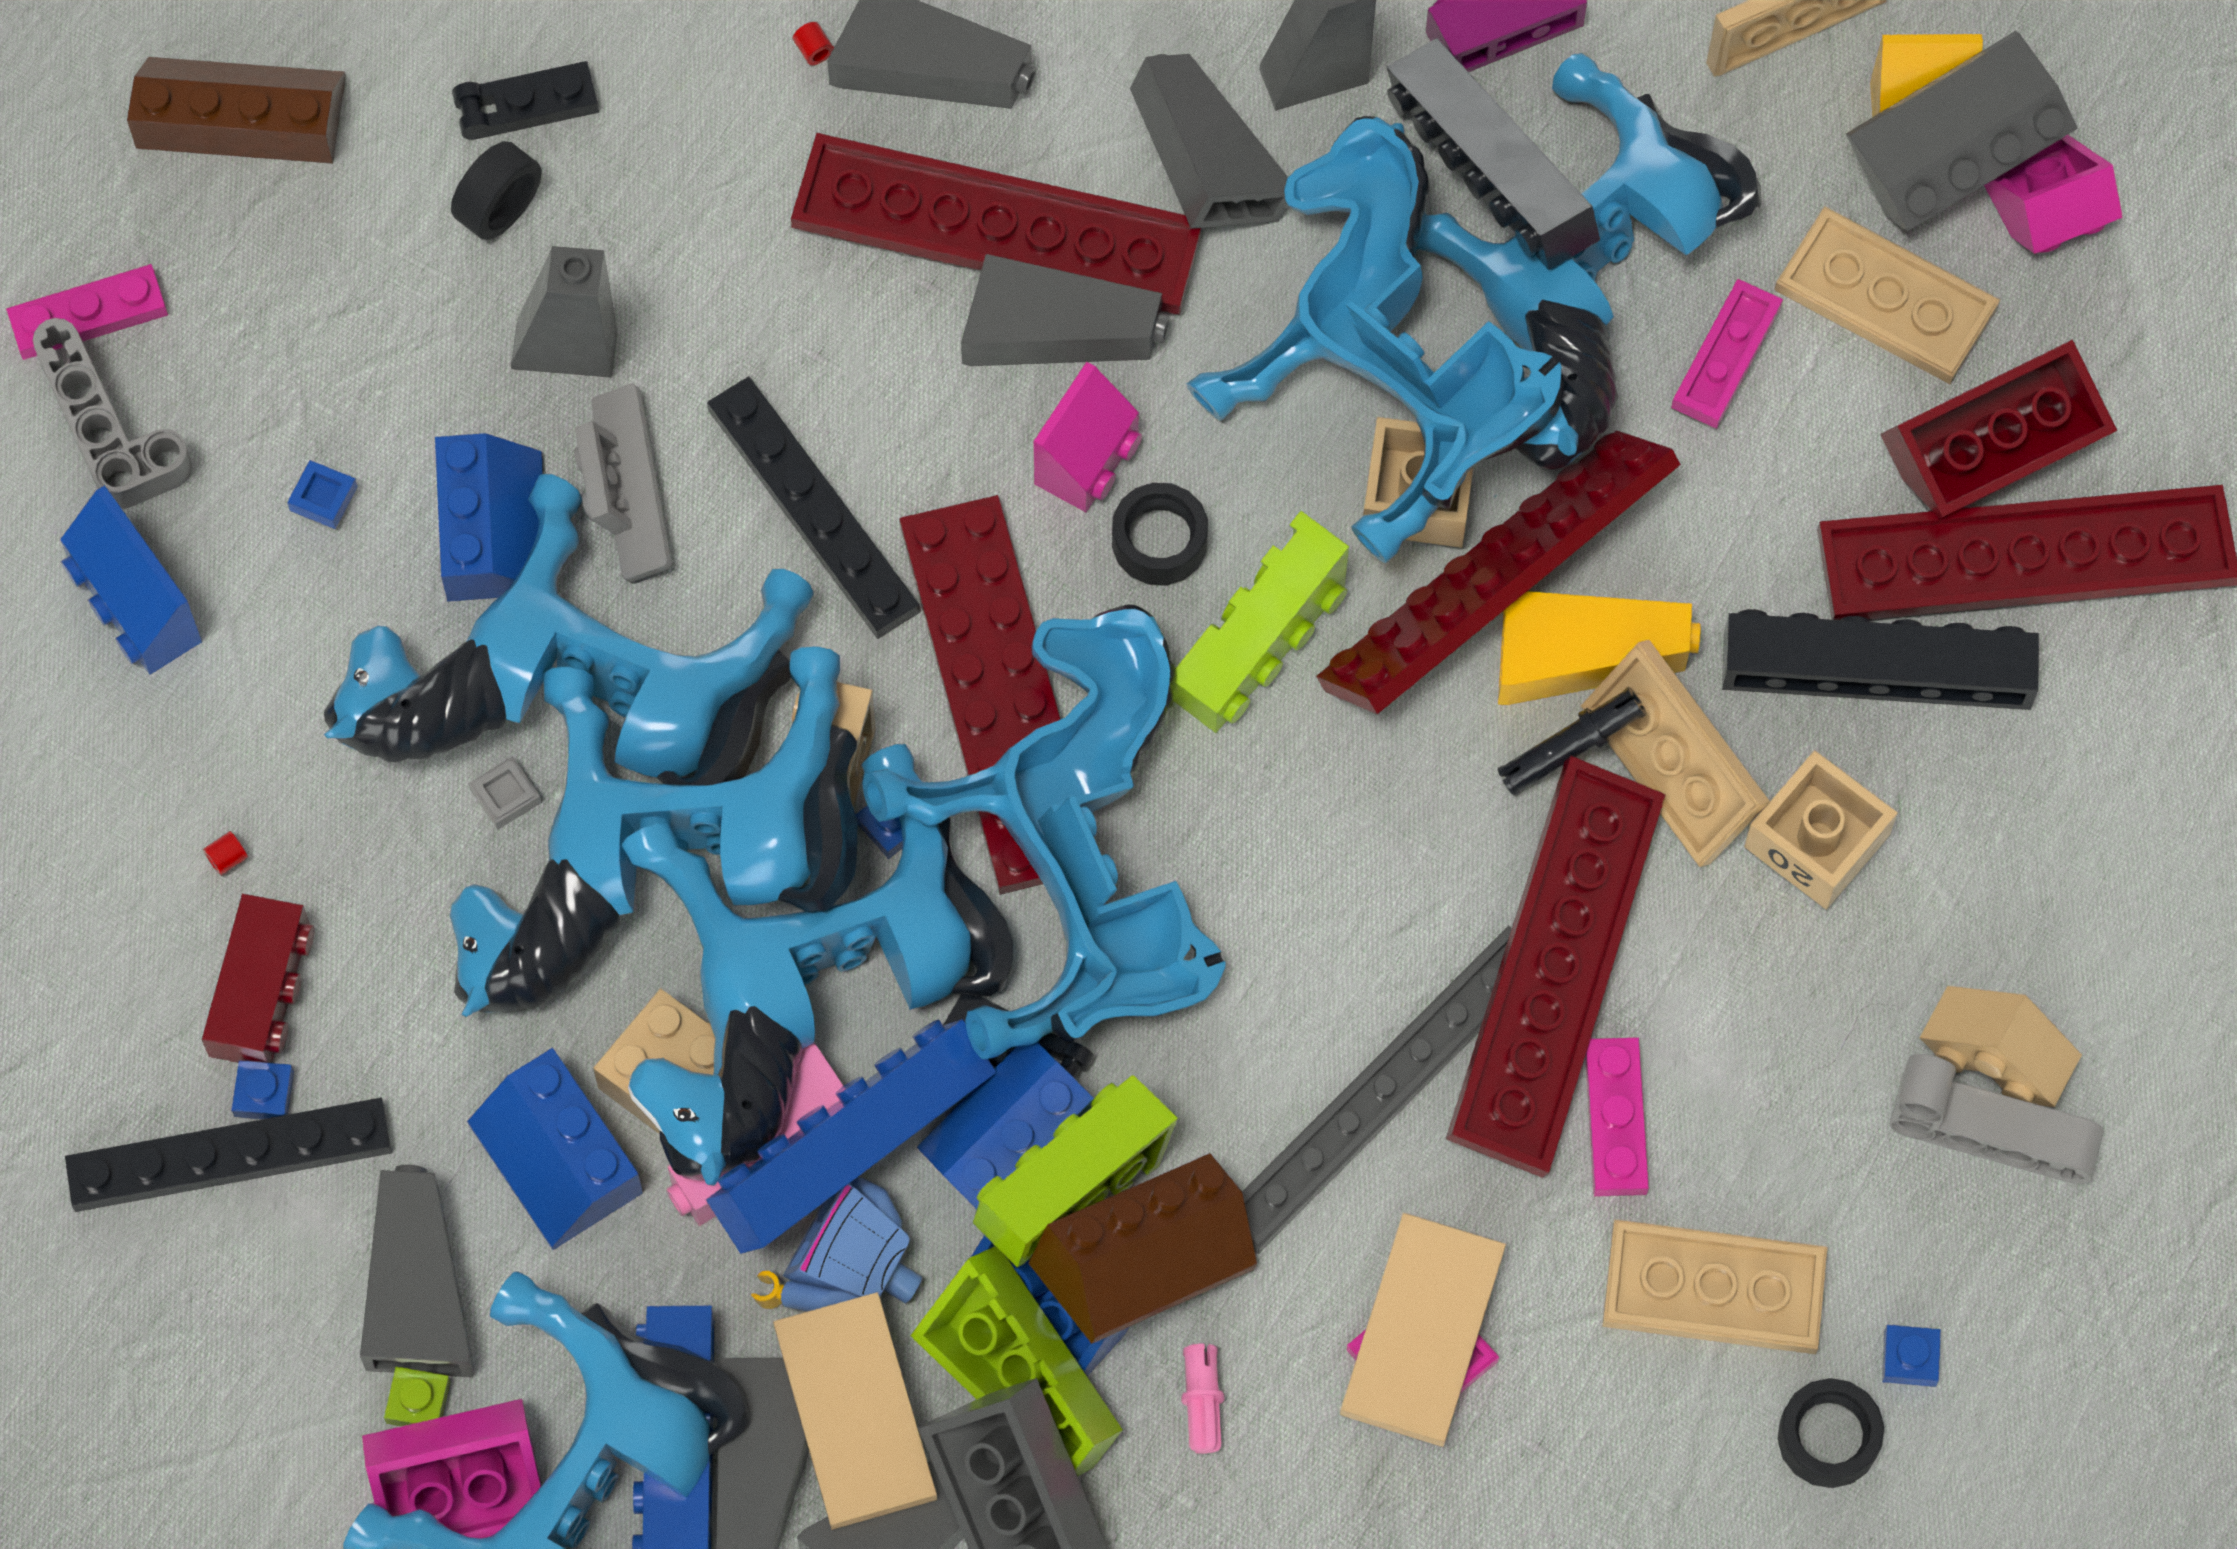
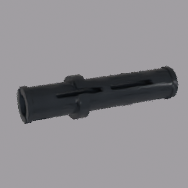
M1628 686L1623 692L1594 710H1589V708L1582 710L1578 713V720L1507 764L1498 767L1499 775L1506 777L1502 780L1512 795L1517 796L1522 790L1563 766L1570 756L1577 757L1595 745L1599 748L1609 743L1608 737L1640 717L1643 718L1647 715L1645 707L1639 706L1642 703L1640 698Z

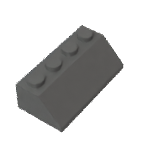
M2014 31L1847 132L1846 136L1885 216L1908 232L2075 131L2078 127L2058 85L2021 34Z
M1037 1378L989 1393L918 1428L968 1549H1107Z

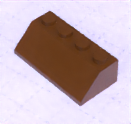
M148 57L134 76L127 122L136 149L333 164L346 75L345 71Z
M1209 1153L1047 1224L1028 1264L1091 1344L1253 1271L1257 1261L1242 1191L1212 1154Z

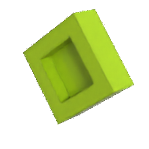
M395 1367L384 1414L386 1424L406 1426L443 1417L451 1383L449 1376Z

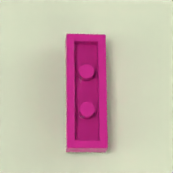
M152 264L6 308L23 360L37 356L33 344L34 332L41 323L49 319H65L72 323L83 342L168 316ZM61 343L52 346L54 350L64 348Z
M1737 279L1676 392L1671 408L1717 429L1776 319L1783 299Z
M1639 1037L1590 1039L1585 1055L1594 1197L1647 1195L1649 1186Z

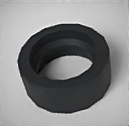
M502 141L491 146L476 159L459 182L451 202L453 217L481 239L491 240L503 234L524 213L534 198L541 182L542 169L539 163L512 142Z
M1153 482L1135 488L1121 499L1113 514L1112 549L1118 564L1130 577L1146 584L1169 585L1185 580L1199 568L1207 552L1208 518L1202 503L1190 491L1172 483ZM1153 510L1170 511L1181 516L1187 522L1190 529V540L1186 548L1179 554L1167 558L1150 557L1139 552L1131 542L1130 527L1133 521L1141 514Z
M1828 1378L1810 1382L1793 1394L1781 1416L1777 1440L1783 1460L1796 1476L1811 1485L1835 1488L1852 1484L1869 1471L1881 1450L1885 1427L1879 1407L1865 1390L1850 1381ZM1823 1403L1841 1405L1853 1412L1860 1421L1863 1432L1862 1444L1857 1453L1847 1461L1836 1464L1821 1462L1809 1455L1802 1446L1799 1436L1800 1421L1804 1414L1815 1405Z

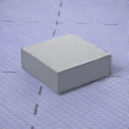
M513 756L468 783L470 791L497 830L542 803L540 795Z

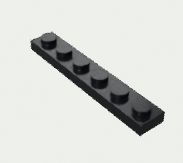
M750 376L707 401L709 413L877 639L881 638L919 614V603Z
M382 1097L66 1155L65 1162L71 1205L75 1212L387 1155L392 1154L384 1102Z

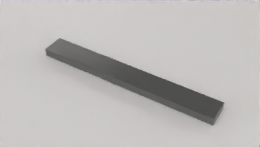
M1509 925L1242 1191L1254 1251L1257 1254L1479 1033L1512 929Z

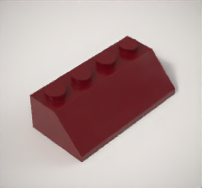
M2072 339L1880 435L1902 480L1940 519L2118 430Z

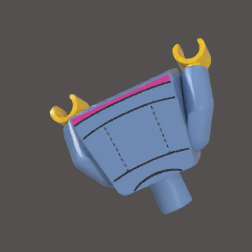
M858 1176L820 1206L783 1274L785 1278L791 1281L783 1285L773 1272L762 1271L757 1277L764 1283L774 1284V1289L766 1296H760L756 1293H751V1296L764 1309H773L783 1304L787 1308L805 1312L878 1292L880 1297L883 1290L906 1304L918 1289L922 1276L899 1263L910 1242V1237L902 1230V1219L888 1192L884 1188Z

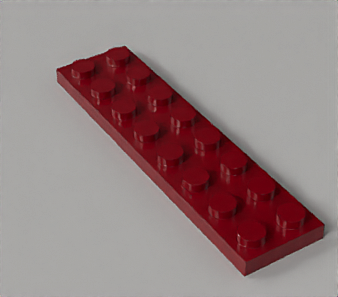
M817 132L791 216V228L976 270H982L985 256L989 254L1162 293V311L1180 315L1203 231V228H1190L1184 214Z
M1618 430L1600 438L1595 443L1594 449L1577 463L1562 469L1558 473L1556 480L1541 493L1524 500L1514 515L1503 524L1494 526L1486 531L1482 536L1481 542L1465 555L1451 560L1445 566L1443 573L1427 586L1413 591L1407 597L1406 603L1389 617L1375 622L1369 628L1368 634L1355 645L1337 653L1330 660L1329 666L1316 676L1324 691L1372 713L1379 714L1678 468L1681 464L1673 449Z
M2223 484L1961 508L1940 519L1933 511L1820 521L1817 529L1832 620H1841L1848 616H1861L1870 620L2237 586V556Z
M998 495L899 518L902 537L967 776L992 767L1010 747L1037 728L1060 720L1047 669L1043 668L1032 655L1031 645L1036 629ZM977 811L999 895L1043 885L1029 860L999 817L988 812Z
M1570 756L1564 762L1446 1140L1542 1178L1549 1174L1666 794L1573 756Z

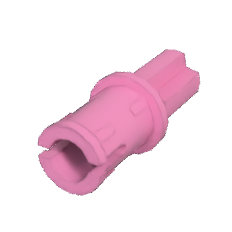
M1193 1344L1183 1349L1186 1392L1182 1394L1181 1402L1187 1406L1189 1447L1197 1454L1214 1453L1221 1448L1219 1404L1223 1403L1225 1398L1224 1393L1219 1390L1218 1348L1212 1344L1207 1346V1352H1204L1205 1344Z

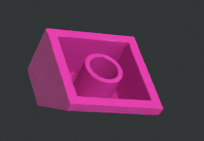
M2066 135L1984 185L2010 236L2034 254L2053 251L2060 247L2062 242L2082 234L2097 233L2106 224L2123 218L2113 164L2069 135Z
M1088 362L1085 363L1033 441L1034 484L1087 513L1096 498L1102 501L1108 495L1116 479V474L1113 473L1122 459L1129 461L1133 457L1142 439V434L1139 433V412L1096 366Z

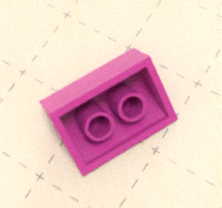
M522 1399L362 1436L365 1467L375 1504L386 1509L392 1516L405 1515L419 1509L429 1512L444 1526L470 1538H486L500 1531L542 1486Z

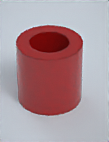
M818 22L804 24L796 30L792 37V40L809 65H817L827 60L834 49V46Z
M231 831L202 849L208 861L220 876L248 858L246 851Z

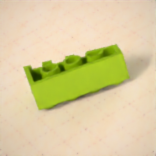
M1301 510L1289 524L1293 529V537L1282 551L1273 545L1260 561L1263 565L1255 576V585L1252 589L1249 590L1247 587L1242 588L1240 586L1228 601V605L1221 616V620L1225 623L1221 628L1215 624H1210L1176 667L1177 679L1173 687V701L1214 733H1217L1227 721L1233 724L1244 714L1251 701L1248 698L1259 684L1266 687L1275 679L1283 666L1282 658L1291 648H1294L1296 651L1300 650L1315 630L1313 623L1324 611L1328 614L1333 613L1347 594L1348 590L1345 588L1349 546Z
M1133 1074L1118 1087L1114 1083L1104 1087L1095 1096L1090 1110L1081 1117L1075 1113L1070 1115L1055 1130L1052 1141L1043 1148L1039 1145L1032 1146L1017 1161L1015 1165L1016 1170L1004 1180L1000 1176H996L978 1193L976 1199L979 1201L973 1224L1017 1268L1031 1259L1047 1224L1104 1200L1109 1190L1116 1195L1129 1189L1133 1184L1132 1179L1140 1170L1148 1175L1160 1166L1178 1118Z
M996 1246L967 1259L910 1335L976 1400L989 1393L1037 1378L1077 1476L1093 1469L1123 1431L1011 1263Z

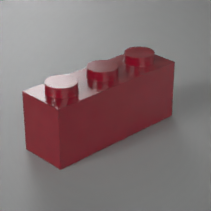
M242 893L201 1039L208 1057L239 1063V1060L272 1063L274 1053L281 1054L283 1052L288 1035V1023L283 1022L288 1004L295 1005L301 988V974L297 973L301 955L308 956L310 954L314 940L315 927L310 925L304 905Z

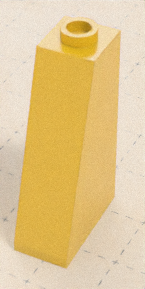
M1527 591L1503 611L1498 704L1511 705L1597 688L1635 645L1645 640L1651 641L1674 673L1685 671L1689 653L1698 654L1701 625L1700 623L1691 622L1692 604Z

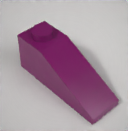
M1437 0L1433 6L1428 8L1425 32L1430 42L1437 38L1468 72H1471L1583 27L1587 0Z

